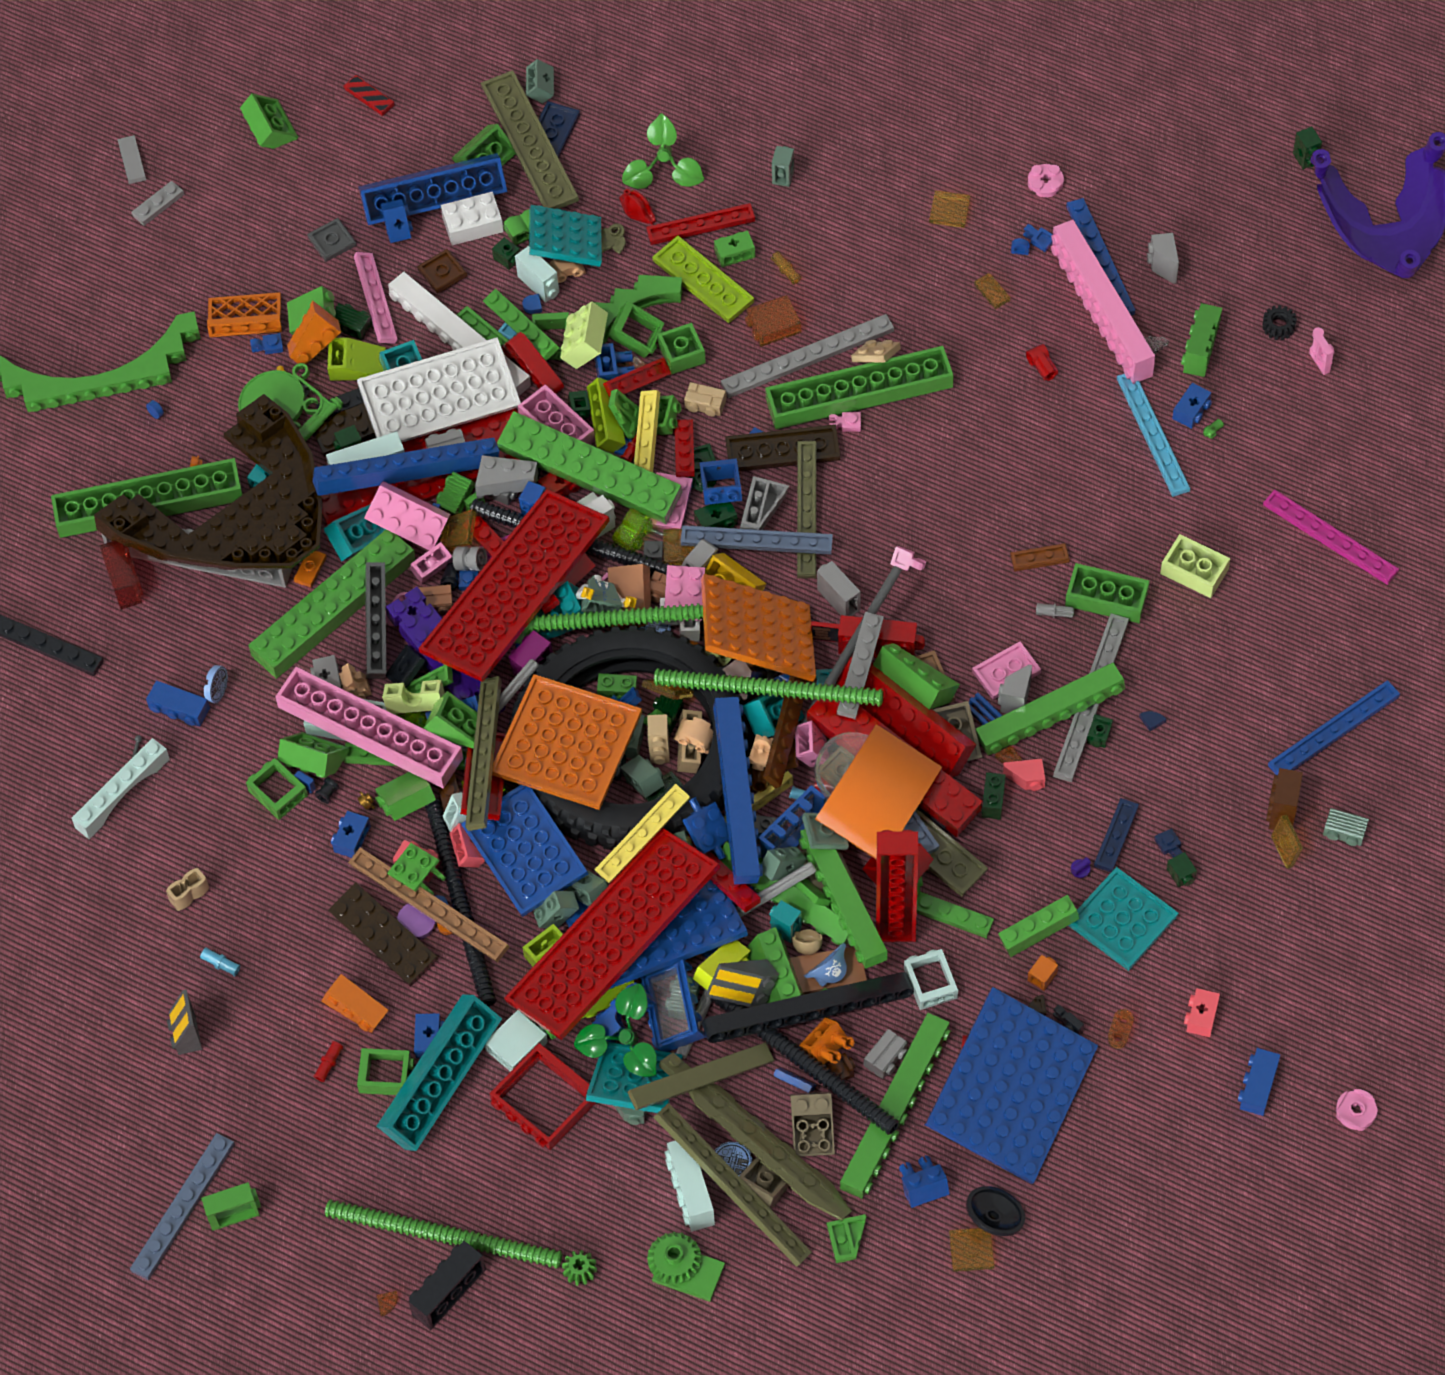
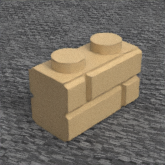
M690 382L684 400L685 408L690 412L699 411L711 417L715 415L721 416L726 402V390Z

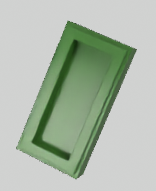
M803 879L794 885L814 904L821 906L830 905L831 900L826 898L824 893L809 880Z

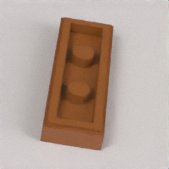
M1066 543L1010 552L1014 572L1069 563L1070 560Z

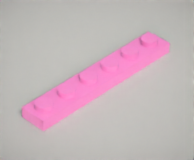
M356 252L354 260L378 343L395 344L397 336L373 253Z

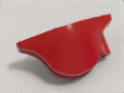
M625 189L624 194L619 197L625 214L633 220L653 225L656 222V218L649 200L638 191Z

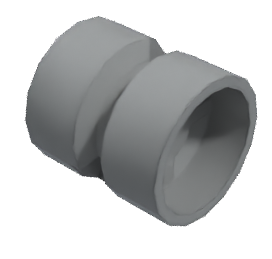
M459 546L453 552V565L457 571H481L487 564V553L484 547L470 548L468 546Z

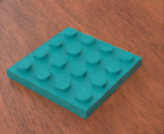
M531 205L529 210V255L600 267L602 262L601 217L547 208L540 205Z
M1116 867L1077 909L1080 919L1068 926L1129 971L1174 922L1179 913Z
M607 1042V1051L598 1058L586 1094V1101L635 1109L627 1092L630 1089L668 1077L669 1075L658 1065L661 1060L671 1053L655 1050L657 1054V1075L642 1077L631 1073L624 1065L623 1057L627 1052L631 1051L629 1045ZM676 1054L680 1059H682V1054ZM670 1099L639 1110L658 1113L670 1103Z

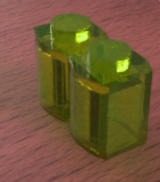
M631 508L615 531L612 540L615 544L626 548V550L629 549L633 553L642 546V538L651 532L653 522L650 517Z

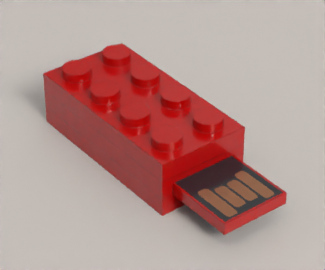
M841 615L840 624L811 621L813 640L838 642V654H842L863 617ZM883 619L873 657L877 658L882 646L892 643L915 656V651L922 650L925 646L924 637L917 635V623Z

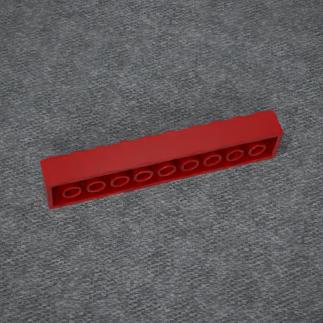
M823 699L817 700L807 711V722L813 721L825 736L838 746L844 747L854 757L876 724L908 744L860 706L856 719L837 715L840 701L835 702V700L829 702V700L823 701ZM941 769L918 806L943 824L946 830L955 837H958L982 810L983 801Z
M883 830L877 832L876 930L883 942H916L918 831L903 830L893 832L891 830Z

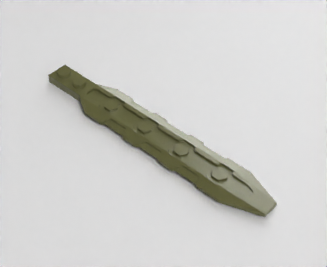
M673 1052L661 1060L658 1065L669 1076L691 1069ZM713 1083L688 1092L694 1104L702 1112L719 1123L730 1133L733 1139L757 1156L763 1165L780 1176L807 1203L841 1221L851 1214L852 1211L832 1182L800 1158L787 1143L778 1139L765 1127V1124L741 1107L735 1101V1098L721 1086Z

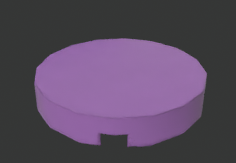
M409 904L403 906L397 916V920L417 939L429 936L437 922Z

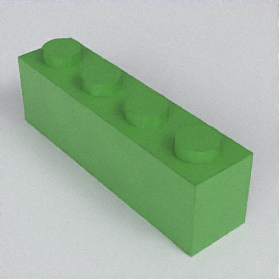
M1066 895L999 932L998 935L1009 956L1012 957L1080 918L1071 899Z

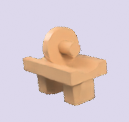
M756 734L749 756L753 769L763 771L764 767H766L773 738Z

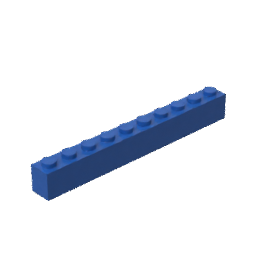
M493 437L314 467L313 484L317 496L380 486L383 481L392 484L451 474L453 471L457 473L479 469L482 455L499 457L500 451Z
M739 697L715 698L713 711L734 885L756 884L760 876L763 875L762 864H759L758 861L761 855L760 846L756 845L758 829L754 828V822H756V811L752 810L754 794L750 792L749 787L752 785L751 774L748 775L747 771L750 767L749 757H746L745 751H747V739L743 738V733H745V722L741 721L743 705L739 704Z

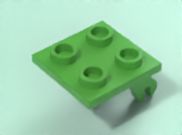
M413 843L409 844L387 873L415 892L421 887L434 895V892L422 882L431 871L442 881L446 879L435 868L439 860Z

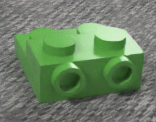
M674 395L660 396L657 435L672 434L673 429L677 428L678 422L676 417L677 413L681 412V404Z

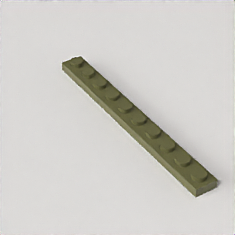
M499 676L487 678L480 684L465 825L468 831L487 828L502 683Z
M669 1103L653 1117L796 1267L812 1253Z

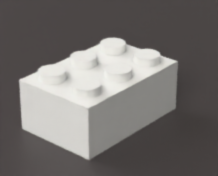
M493 192L441 205L442 218L452 246L503 232L502 218Z

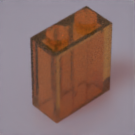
M787 295L747 309L745 322L748 327L752 328L753 339L758 341L760 347L801 333V322Z

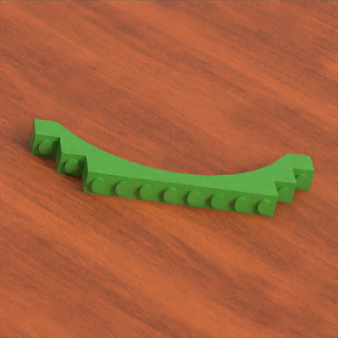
M195 311L176 315L166 333L148 351L135 360L117 369L93 376L62 378L36 374L15 366L0 355V381H2L6 398H15L23 395L27 411L37 412L46 408H56L65 404H74L84 400H93L103 396L108 397L113 394L127 393L132 390L146 389L151 386L170 383L172 379L169 364L186 361L183 343L201 339Z

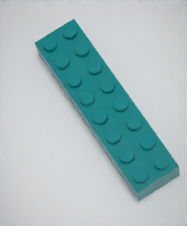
M462 994L376 1127L404 1150L417 1151L502 1018L475 995Z

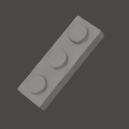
M170 181L131 212L132 216L145 226L184 195V191L173 181Z

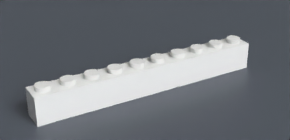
M405 272L388 284L391 299L398 301L405 311H410L417 321H422L432 333L435 332L439 335V338L444 343L447 342L451 345L453 350L487 341ZM504 355L517 394L520 396L531 386L530 376Z

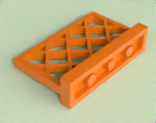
M281 293L208 298L207 328L209 337L282 332ZM271 299H277L272 305L267 303ZM251 301H258L254 306L249 304ZM234 302L241 303L236 308L231 305ZM213 304H222V306L216 309L213 307ZM262 305L267 307L263 312L258 310ZM244 307L249 309L246 313H242L240 310ZM226 308L231 310L227 315L222 313ZM271 311H273V312L276 313V314H272V315H267V314H269ZM252 313L258 314V316H250V315H251ZM235 314H237V315L240 316V317L231 318V317L234 316ZM217 315L222 317L221 319H213Z

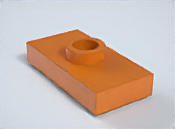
M314 551L306 557L294 577V582L312 588L327 558L326 554Z

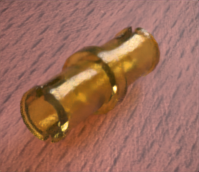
M779 251L775 252L771 260L779 267L781 274H785L793 285L797 284L802 277L794 270L791 262H788Z

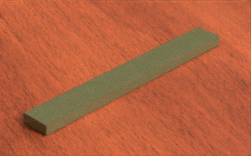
M798 441L797 532L816 533V441ZM797 553V578H816V554Z
M765 1042L630 1089L627 1093L635 1110H639L770 1064L774 1059Z

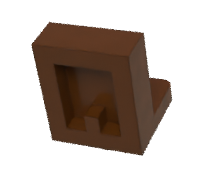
M845 1053L841 1054L840 1061L837 1060L838 1063L826 1065L832 1072L841 1076V1079L848 1080L854 1077L855 1064L852 1058H848Z

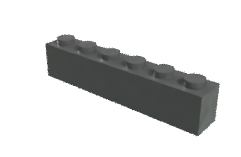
M366 562L365 565L366 679H385L386 677L385 562Z

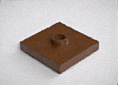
M448 249L417 266V270L437 294L467 277V272Z

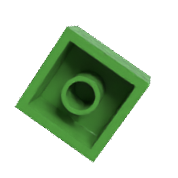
M692 323L658 334L659 349L672 374L706 363L705 350Z

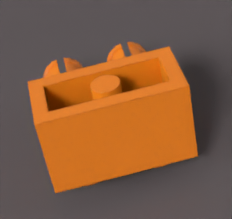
M825 1017L802 1041L799 1047H802L803 1051L806 1050L808 1054L817 1058V1061H821L822 1065L828 1061L836 1064L838 1063L836 1060L840 1061L841 1054L837 1050L841 1047L848 1050L851 1049L850 1046H854V1039L847 1036L836 1021Z

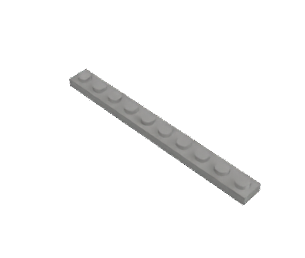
M887 314L723 379L721 380V386L726 390L727 397L731 398L865 344L866 341L894 332V326Z
M1110 614L1090 673L1115 662L1129 623V618ZM1096 703L1083 712L1075 713L1053 777L1068 782L1073 781L1094 714L1097 713L1099 704Z

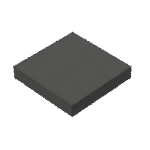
M339 218L307 234L308 239L325 262L357 246L355 240Z

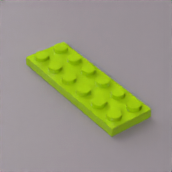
M679 236L675 237L652 257L653 262L670 276L682 277V286L727 323H730L754 303L752 295Z

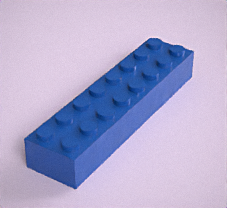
M497 153L358 186L368 225L384 222L381 208L382 203L402 199L403 204L408 206L409 215L441 208L443 204L493 192V195L507 192L501 160Z

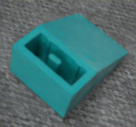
M566 581L553 593L560 604L547 614L539 610L536 615H539V617H542V615L548 616V614H551V616H554V614L560 615V613L563 615L569 613L571 615L572 612L575 614L581 612L583 614L581 610L582 599L576 597L579 588ZM564 628V630L558 629V631L552 629V631L546 630V632L540 630L537 633L549 640L572 631L573 628H570V630H567V628Z

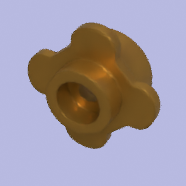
M360 791L361 796L357 798L360 804L366 810L371 807L375 809V806L372 804L375 802L369 793L363 794Z

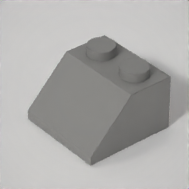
M1173 233L1151 235V242L1148 243L1147 263L1151 264L1153 272L1175 284L1177 282L1179 260Z
M1027 665L1005 678L1004 684H1000L998 704L1001 705V713L1007 714L1026 705L1031 686L1032 665Z

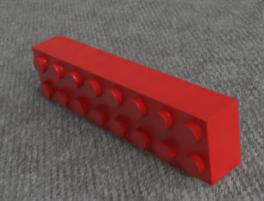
M850 657L834 687L845 685L852 657ZM871 662L864 689L870 688V690H873V688H876L878 691L882 689L883 702L881 706H877V704L872 706L870 703L869 705L863 703L859 706L918 752L940 765L941 769L949 776H959L977 744L934 710L926 708L873 665L874 663Z

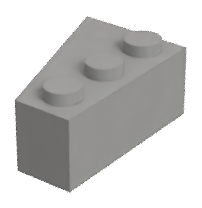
M482 455L475 485L477 499L491 494L498 496L504 492H522L528 481L537 484L539 475L537 462Z
M753 476L740 529L763 530L785 499L789 485Z

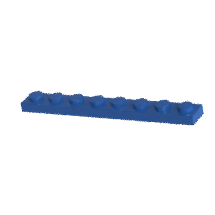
M1084 198L1067 202L1066 207L1072 220H1074L1130 315H1135V308Z
M1388 680L1268 762V767L1276 775H1278L1279 768L1295 770L1399 698L1400 693Z

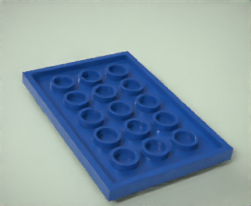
M520 785L502 797L499 821L488 819L487 828L468 831L465 827L466 821L461 823L522 917L542 905L546 898L554 891H563L589 874L530 787Z

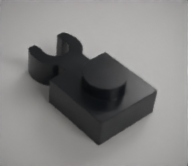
M1059 1004L1053 1009L1054 1013L1052 1015L1062 1021L1064 1027L1079 1035L1083 1033L1084 1024L1073 1014L1067 1013Z

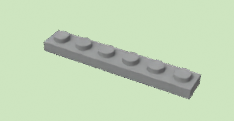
M865 612L847 674L846 688L852 686V688L856 686L858 689L865 687L884 616ZM840 701L837 715L856 719L860 705L859 702L856 704L851 702L849 704L847 701L844 703Z

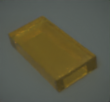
M990 273L974 281V285L994 309L1010 301V296Z

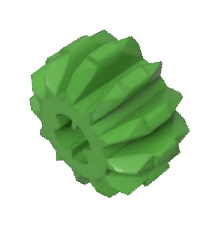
M583 1250L579 1252V1255H576V1252L573 1251L572 1257H565L566 1262L562 1263V1268L564 1269L563 1276L568 1277L569 1283L575 1280V1285L577 1286L580 1284V1281H583V1284L586 1285L587 1279H594L593 1274L597 1273V1267H595L596 1260L591 1259L590 1253L584 1256Z

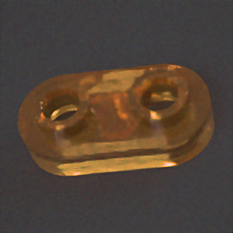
M1120 1009L1114 1014L1108 1033V1043L1114 1048H1122L1128 1042L1134 1022V1016L1129 1010ZM1120 1020H1126L1127 1022L1123 1024ZM1119 1037L1121 1041H1116L1114 1038Z

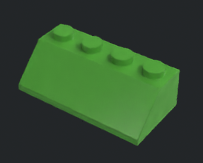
M774 927L758 934L747 946L750 950L749 961L767 959L779 974L767 1003L804 995L783 937L778 929Z

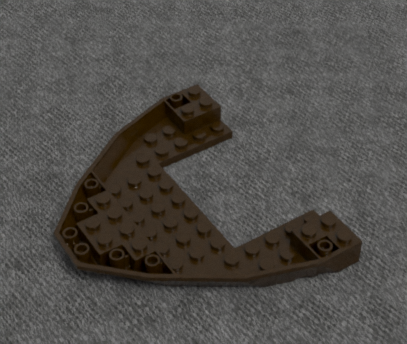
M263 394L236 413L237 424L224 433V438L270 476L189 534L140 494L131 500L122 494L94 514L96 529L111 541H117L126 547H132L139 550V552L164 561H175L223 570H283L293 568L320 548L323 505L321 496H317L313 484L315 467L313 454L289 413Z

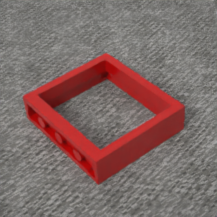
M538 1043L489 1093L490 1103L496 1110L499 1111L501 1109L505 1112V1116L512 1123L517 1122L525 1134H531L535 1137L538 1145L551 1150L596 1102L586 1101L585 1099L548 1137L502 1099L539 1060L586 1098L590 1084L543 1045Z

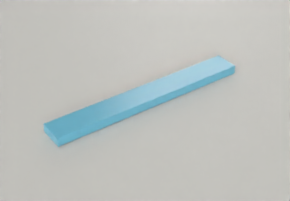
M1125 374L1118 375L1117 381L1172 497L1190 492L1186 478L1140 382L1136 381L1133 384L1130 378H1126Z

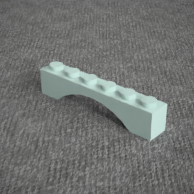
M152 738L72 817L75 829L90 839L104 825L113 808L132 787L144 778L157 773L170 760L167 749Z

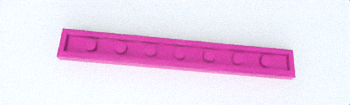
M1275 489L1263 502V506L1388 585L1398 573L1399 569Z

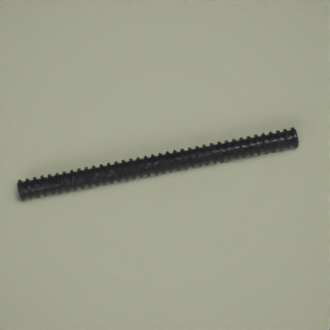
M474 499L470 507V514H476V516H481V518L486 517L487 520L492 519L493 522L503 523L504 526L508 525L510 528L513 526L514 529L524 518L521 513L517 514L509 509L506 511V508L500 509V506L495 507L494 504L489 505L488 502L484 503L482 500L479 502L478 499ZM595 539L585 552H590L591 555L596 554L597 557L601 556L603 559L605 557L607 560L612 559V562L618 561V564L623 563L624 566L647 565L650 567L651 575H653L654 571L667 575V565H670L668 562L665 564L662 560L659 562V559L653 560V557L648 558L647 555L642 556L641 553L637 554L635 551L632 553L629 549L626 551V548L620 549V546L615 547L614 544L609 545L608 542L604 543L602 540L599 542L598 539Z
M436 799L425 805L439 860L441 861L442 871L446 877L445 881L450 893L452 907L474 922L467 891L463 884L464 880L462 879L461 870L458 866L450 838V832L443 818L442 801ZM462 940L478 999L488 1007L492 1006L497 1002L489 971L487 970L488 966L484 959L485 956L482 952Z
M710 998V1001L715 1003L716 1006H720V1009L724 1010L725 1013L747 1008L744 1005ZM778 1029L755 1033L762 1041H766L772 1048H776V1051L780 1052L782 1056L785 1055L786 1059H790V1062L799 1066L805 1073H809V1076L813 1077L814 1080H818V1083L823 1084V1087L832 1091L838 1098H842L843 1102H847V1105L856 1109L863 1117L866 1116L867 1120H871L872 1124H875L878 1128L880 1127L887 1135L892 1134L897 1129L898 1119H894V1116L889 1115L887 1111L884 1112V1109L880 1108L878 1104H875L872 1100L870 1101V1098L865 1097V1094H860V1091L856 1090L854 1086H851L848 1082L846 1083L845 1079H841V1076L832 1072L826 1065H822L821 1061H817V1058L808 1054L806 1050L803 1051L802 1047H799L793 1040H789V1037L780 1033Z

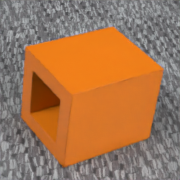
M1041 955L1028 972L1027 981L1045 991L1058 973V964L1054 959Z

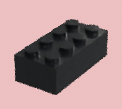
M465 1241L460 1245L457 1244L452 1249L451 1255L439 1263L435 1273L428 1275L423 1282V1286L410 1295L408 1302L412 1316L431 1331L486 1271L483 1255Z

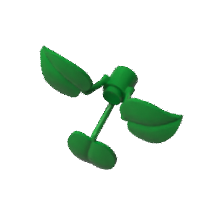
M638 983L622 990L615 1000L618 1013L626 1015L628 1028L621 1030L619 1036H605L606 1030L604 1026L590 1024L578 1033L574 1047L587 1057L598 1058L607 1051L608 1043L606 1040L620 1041L624 1045H629L631 1050L623 1057L627 1070L638 1076L653 1077L657 1075L656 1051L648 1043L640 1042L636 1044L638 1042V1035L635 1031H632L633 1026H631L630 1017L639 1020L647 1011V994L642 984Z

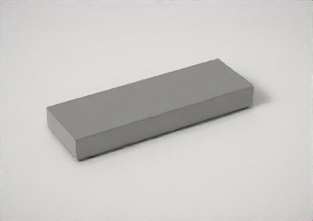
M135 135L117 139L129 184L146 180Z

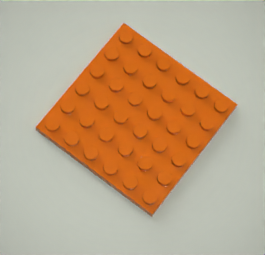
M703 574L701 587L705 651L811 682L814 681L816 670L809 604L802 601L798 602L785 596L771 594L768 591L754 589L751 586H744L734 581H727L714 575Z
M533 674L494 760L492 775L600 810L640 719L642 708Z

